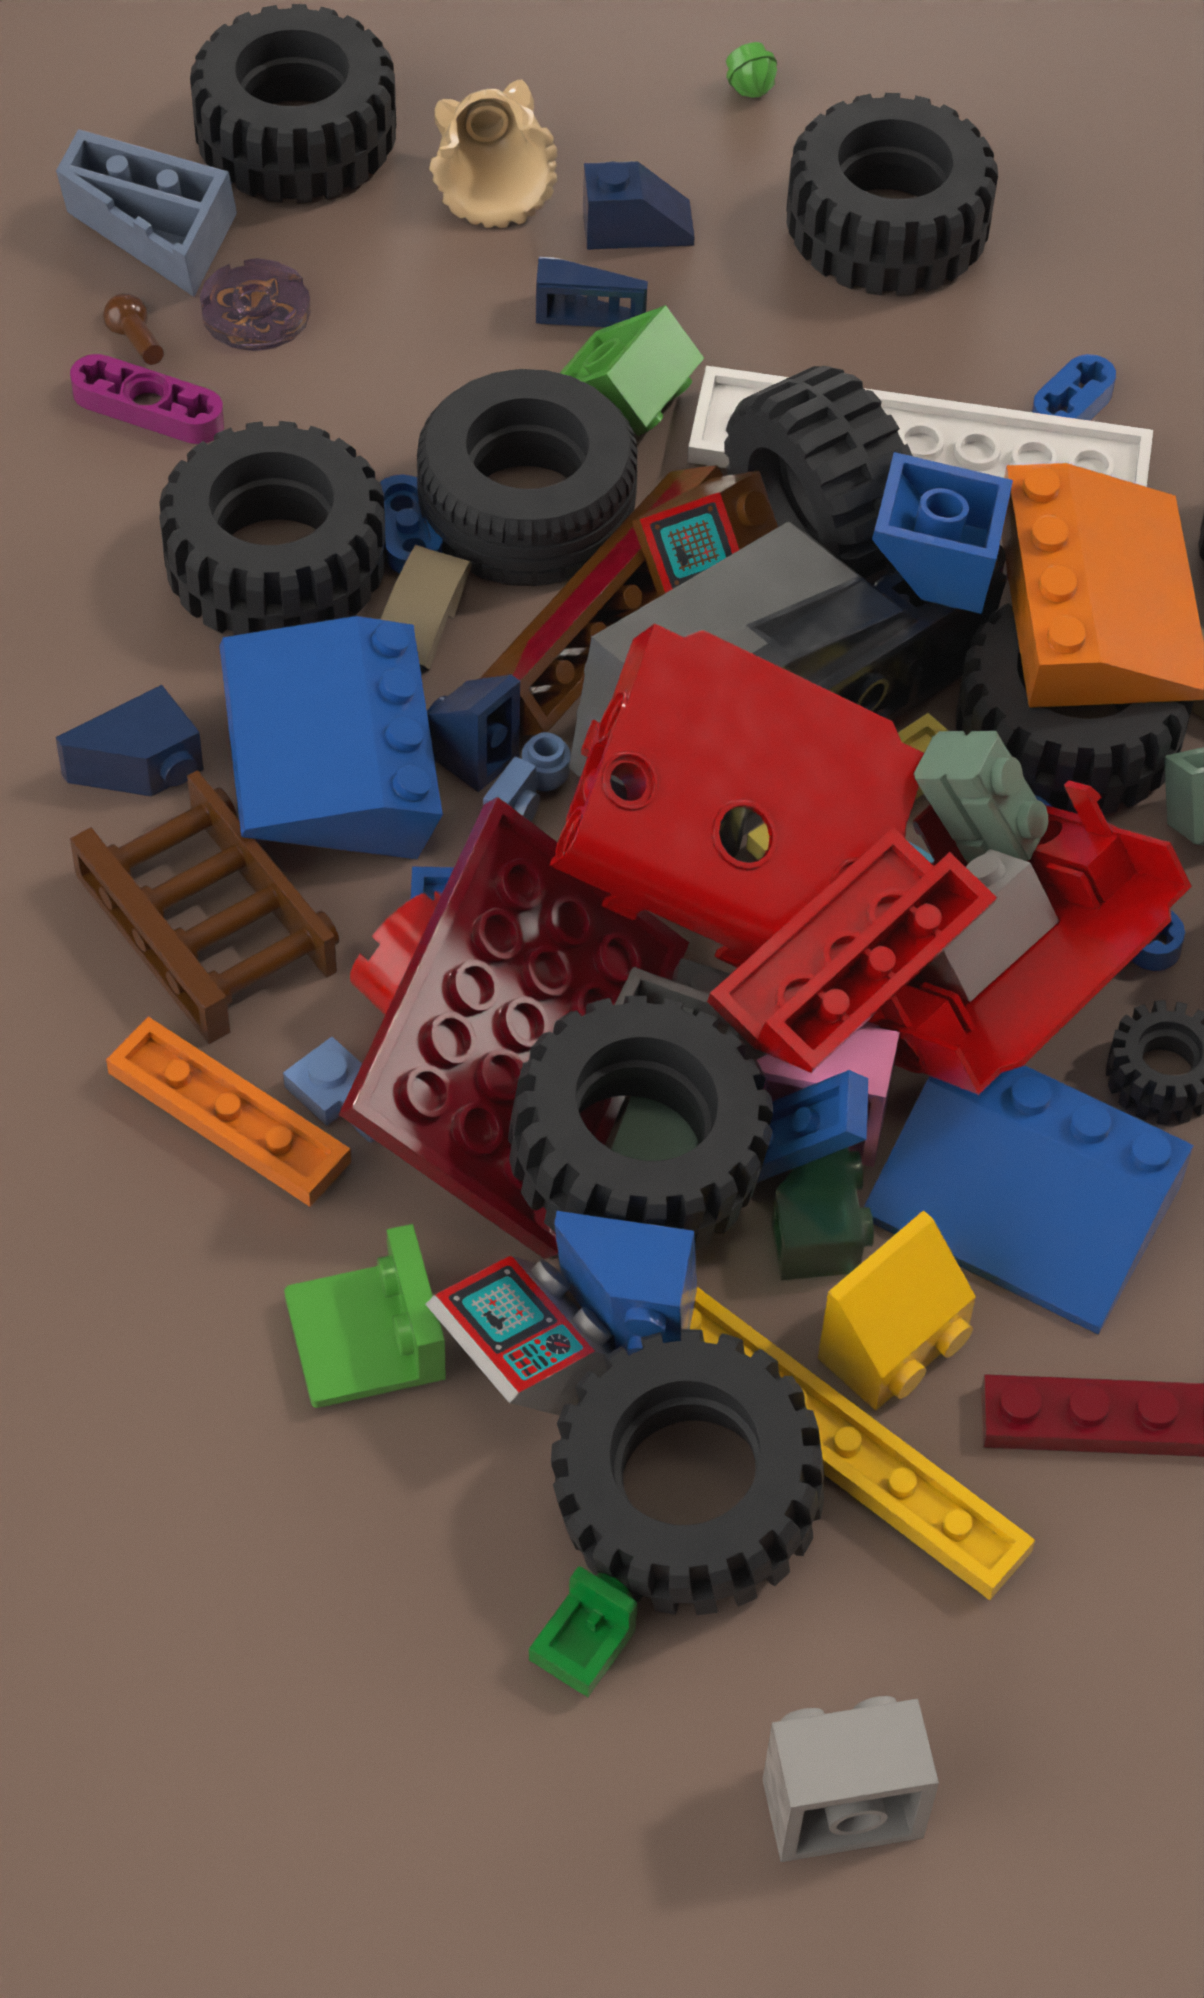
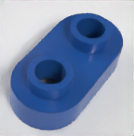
M400 474L382 480L380 483L384 494L386 561L394 571L401 573L415 545L443 553V539L434 531L426 517L422 518L418 502L417 477Z

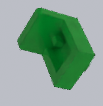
M578 1566L569 1578V1594L529 1647L528 1660L588 1698L635 1633L637 1602L632 1598V1594L627 1587L616 1578L610 1577L605 1573L594 1575L583 1567Z

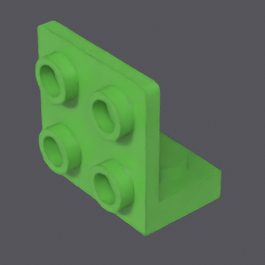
M413 1224L386 1229L388 1256L377 1258L378 1266L291 1284L285 1287V1301L310 1402L313 1407L320 1408L446 1379L445 1339L440 1321L425 1305L433 1295Z

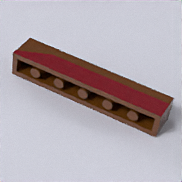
M718 465L670 471L479 678L512 674L520 680V736L548 732L581 696L585 677L584 668L588 660L592 636L659 598L632 520L711 478L724 476Z

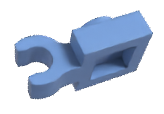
M330 1037L283 1072L284 1085L291 1094L327 1126L340 1116L338 1114L362 1063L337 1040ZM354 1126L363 1138L371 1143L374 1141V1139Z

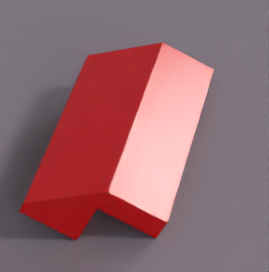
M892 827L710 992L707 1003L753 1048L812 1073L990 908L997 900V897L952 853L949 852L933 866Z

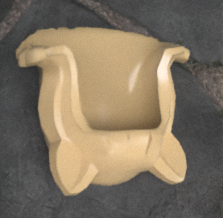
M522 79L510 83L503 92L499 89H484L469 94L461 102L452 99H442L436 104L435 123L442 138L437 156L431 158L429 170L433 173L432 180L438 186V190L443 192L442 202L449 206L450 211L458 218H466L470 224L478 225L482 223L485 228H492L495 225L498 228H507L509 222L513 221L520 225L526 222L528 216H534L536 210L541 209L544 206V202L550 199L554 192L553 185L557 182V174L554 172L557 166L555 161L557 158V147L553 143L554 139L548 128H542L534 116V99L528 85Z

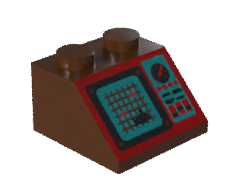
M760 471L711 478L632 520L658 597L778 528Z

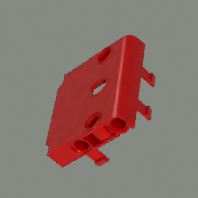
M653 624L633 638L614 694L601 721L598 722L593 719L590 723L581 749V755L588 758L565 820L567 822L558 839L555 856L551 859L549 866L612 894L604 898L602 906L624 917L635 920L639 912L647 910L724 945L716 950L714 957L738 968L892 827L904 838L906 837V825L919 788L914 772L924 753L901 742L893 721L705 630L682 637L660 625ZM611 775L622 780L626 786L627 800L621 799L613 791L610 783ZM742 807L754 811L767 826L769 834L768 849L763 857L756 862L746 863L736 860L727 853L721 843L719 835L720 822L726 812L733 808Z
M1068 781L1064 784L1078 814L1045 805L1048 813V826L1045 834L1040 838L1031 859L1027 861L1031 863L1059 922L971 1002L960 998L957 993L912 979L867 1021L878 1025L882 1029L900 1032L894 1065L913 1073H924L978 1095L1001 1073L1024 1066L1171 922V907L1192 887L1171 842L1117 828L1106 821L1097 803L1101 796L1095 789L1073 781ZM930 804L913 820V826L916 834L921 835L934 859L931 864L935 866L950 852L967 867L969 863L964 859L956 846L955 840L951 838Z

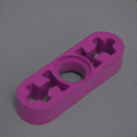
M102 354L84 356L78 359L70 369L73 398L79 406L87 410L191 444H199L202 441L209 443L214 440L213 437L216 433L224 430L222 400L216 392L208 388ZM142 393H155L162 397L160 401L152 405H139L132 401Z

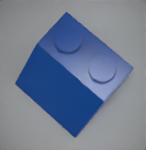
M894 452L872 540L921 600L981 614L997 559L1013 480Z
M557 1211L554 1225L561 1274L570 1284L569 1291L580 1306L594 1312L612 1334V1337L608 1340L612 1348L616 1350L622 1346L629 1356L643 1349L641 1337L661 1332L663 1343L681 1341V1329H690L697 1292L694 1231Z

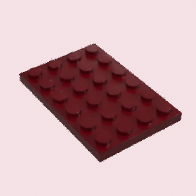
M496 797L484 804L338 1115L540 1257L547 1259L558 1255L556 1233L544 1223L546 1209L543 1207L535 1211L528 1205L521 1194L523 1180L520 1181L513 1176L509 1161L512 1146L508 1142L509 1126L523 1063L529 1061L531 1047L541 1034L549 1031L553 1033L555 1021L570 1011L577 1010L581 1016H584L588 1003L610 998L612 1005H615L633 967L672 981L674 970L680 959L684 957L690 942L647 910L639 912L636 919L631 920L603 907L604 898L612 894L549 866L551 859L555 856L558 842L502 799ZM625 1096L603 1099L590 1105L580 1113L587 1129L603 1145L606 1144Z

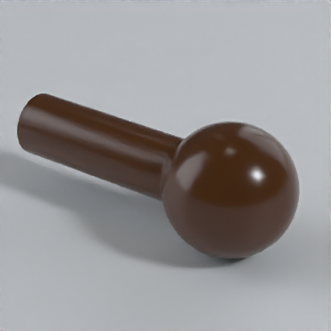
M129 293L113 296L105 305L103 312L106 327L116 334L126 335L145 363L149 365L159 363L164 356V350L146 326L148 313L145 304L137 296Z

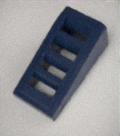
M539 256L536 280V323L608 327L646 313L648 281L559 258ZM598 296L609 297V303L598 300ZM620 298H631L630 308L620 306Z

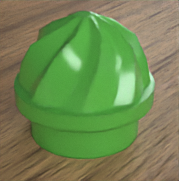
M751 42L744 44L732 51L727 57L726 65L728 71L726 78L730 86L734 87L742 96L751 98L761 97L767 94L775 85L777 60L772 52L766 51L762 43Z

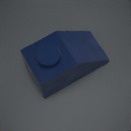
M638 161L584 163L583 221L587 250L694 246L695 236L690 200Z
M512 674L466 681L449 696L439 697L428 709L427 716L434 760L477 792H480L500 775L514 757L519 758L520 680Z
M163 685L55 737L61 774L67 783L152 797L171 786L184 784L188 781L187 776L197 770L199 772L204 770L200 732Z

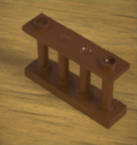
M197 770L187 776L190 810L119 848L115 844L106 846L92 827L71 837L70 844L77 878L207 1043L211 1044L231 1033L228 1005L233 1002L232 996L306 954L326 978L337 973L335 945L339 944V935L329 916L321 910L316 913L257 841L252 838L241 837L240 822L231 799L222 788L217 787L213 789ZM203 830H206L222 850L153 889L147 885L140 888L131 877V869ZM236 871H239L256 891L254 894L186 931L181 927L173 930L164 919L165 910ZM271 912L274 913L290 933L285 938L220 974L215 970L207 973L198 961L197 953Z

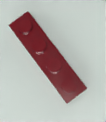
M984 1374L981 1386L983 1448L1204 1457V1383Z

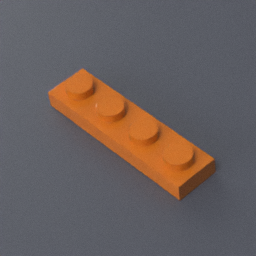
M149 1016L106 1059L110 1075L309 1207L315 1203L351 1163V1148Z

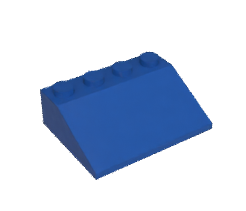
M353 616L223 637L219 647L241 837L418 859L443 813L414 625Z
M1025 1065L1001 1073L979 1095L929 1076L862 1209L861 1218L895 1235L924 1210L934 1219L960 1267L1099 1335L1181 1188L1194 1145Z

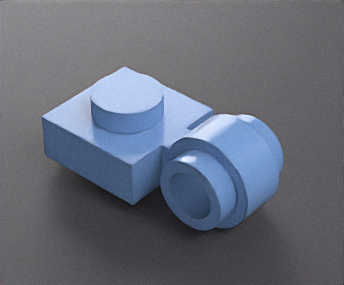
M544 732L533 736L522 749V759L518 757L512 759L484 796L483 805L499 797L529 821H532L540 803V795L536 793V790H555L567 780L570 774V749L568 745L553 733Z

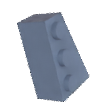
M78 129L56 169L67 212L194 297L237 214L229 172Z

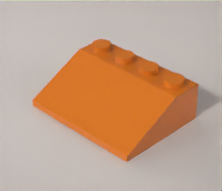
M1068 463L1007 465L1004 478L1013 480L1001 537L1006 555L1005 562L1029 708L1204 700V641L1176 496Z

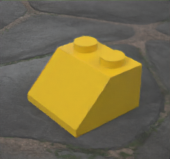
M924 1210L828 1291L818 1359L875 1411L894 1395L899 1399L909 1395L925 1376L927 1370L925 1367L940 1354L946 1358L954 1355L966 1343L973 1331L970 1320L976 1296L934 1219Z

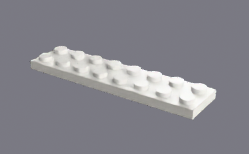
M706 366L688 447L687 462L708 466L718 465V467L726 468L729 464V457L724 454V441L728 436L725 430L738 403L744 398L789 377ZM864 388L865 390L873 391L882 401L881 407L885 413L892 415L900 428L897 432L904 445L908 443L913 457L1003 478L1007 465L1068 463L1147 487L1153 430Z

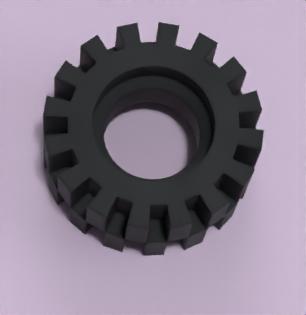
M1166 1000L1154 1001L1151 1013H1149L1145 1004L1134 1008L1132 1018L1126 1014L1120 1020L1118 1030L1115 1029L1106 1063V1076H1110L1108 1087L1111 1094L1121 1091L1118 1103L1125 1110L1135 1103L1138 1105L1136 1117L1146 1121L1149 1111L1158 1113L1157 1124L1163 1125L1169 1124L1171 1114L1176 1113L1179 1124L1190 1122L1193 1111L1199 1117L1204 1114V1012L1200 1009L1196 1011L1193 1017L1185 1014L1188 1004L1177 1001L1174 1011H1167ZM1152 1050L1171 1051L1183 1057L1190 1064L1191 1070L1182 1075L1163 1074L1148 1066L1143 1060V1055Z

